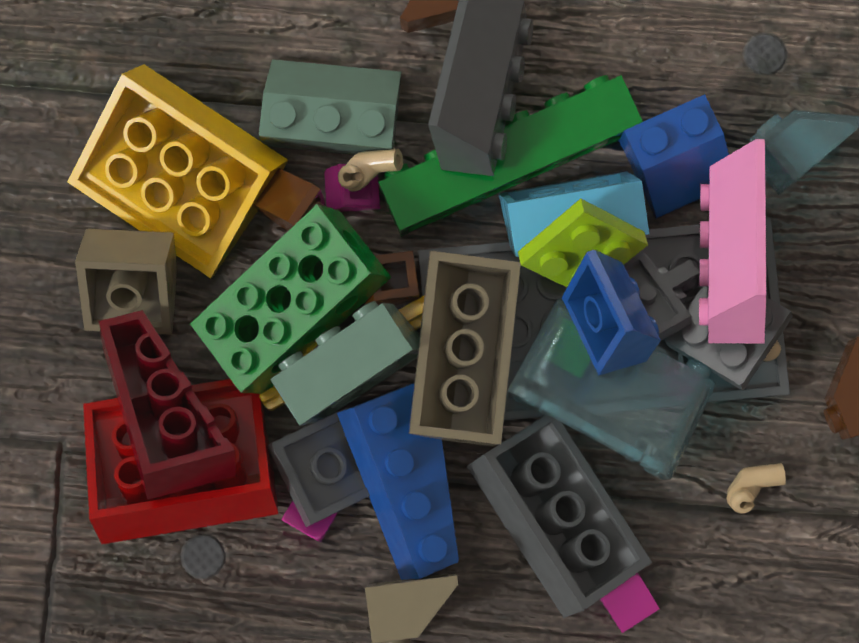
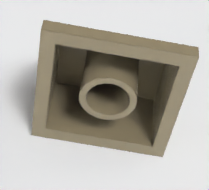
M86 229L75 260L84 331H100L98 321L143 310L158 334L172 335L177 276L174 233Z
M457 573L425 576L421 579L368 584L365 587L372 643H411V638H418L458 586Z

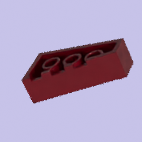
M143 310L98 321L104 354L147 500L236 476L234 448L215 425V419L207 407H203L192 390V384L184 372H180L172 360L170 351Z

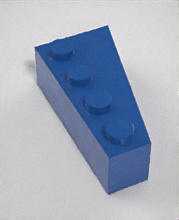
M415 382L337 413L365 488L367 487L370 494L369 498L401 580L421 579L459 562L442 440L409 434Z

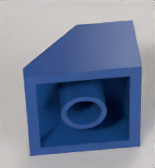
M705 94L624 130L619 140L635 176L642 180L643 192L655 219L699 200L701 184H710V166L729 155L724 133Z
M597 250L586 252L565 290L562 300L598 375L647 362L661 340L656 321L648 315L640 299V291L636 281L629 277L621 261Z

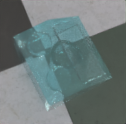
M797 110L791 112L784 119L778 113L774 115L750 138L751 142L755 139H765V180L778 195L782 194L859 129V116Z

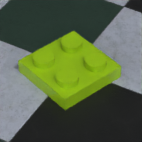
M580 198L518 251L521 266L568 287L586 252L597 250L621 261L624 265L648 246L644 231Z

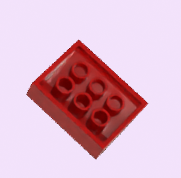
M231 379L192 385V390L203 407H207L215 419V425L235 450L236 476L147 500L118 398L84 403L89 520L101 544L279 514L271 454L267 448L269 439L263 403L259 397L260 394L240 393Z

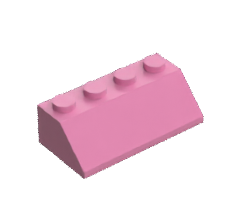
M755 139L711 165L710 184H701L700 209L701 211H709V221H700V248H709V259H700V286H709L708 298H699V325L708 326V343L765 344V139Z

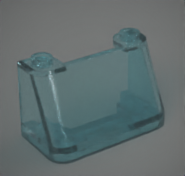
M556 299L512 380L506 396L523 405L538 406L539 409L537 411L555 418L625 456V459L633 463L641 462L640 465L644 467V471L661 480H671L716 383L709 379L712 371L705 366L689 359L686 365L657 349L653 351L647 362L598 375L563 300Z

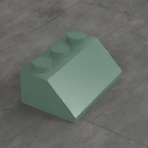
M272 59L263 91L259 138L268 147L356 155L358 152L394 149L402 72Z
M376 301L368 303L352 315L355 319L354 323L342 331L338 326L328 330L315 340L318 347L304 356L302 351L297 352L278 365L282 372L270 380L299 426L315 423L336 413L418 357L420 334L393 304L382 303L378 306Z

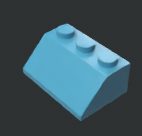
M625 171L499 193L512 253L515 257H519L518 251L580 198L645 232V235L649 234L642 180Z

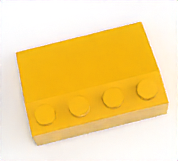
M143 64L122 73L67 182L139 231L174 233L176 256L209 278H212L258 212L254 204L278 168L284 169L288 159Z

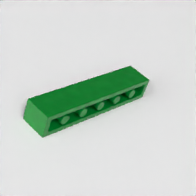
M608 75L600 76L584 85L586 91L573 97H569L568 93L559 94L544 103L545 109L532 115L529 114L528 110L516 113L513 121H506L504 133L507 134L506 154L504 160H497L494 176L441 170L436 150L427 153L424 156L425 162L409 168L408 164L405 163L400 171L385 172V179L378 182L379 188L400 236L402 237L619 141L624 130L643 122L622 75L611 80Z

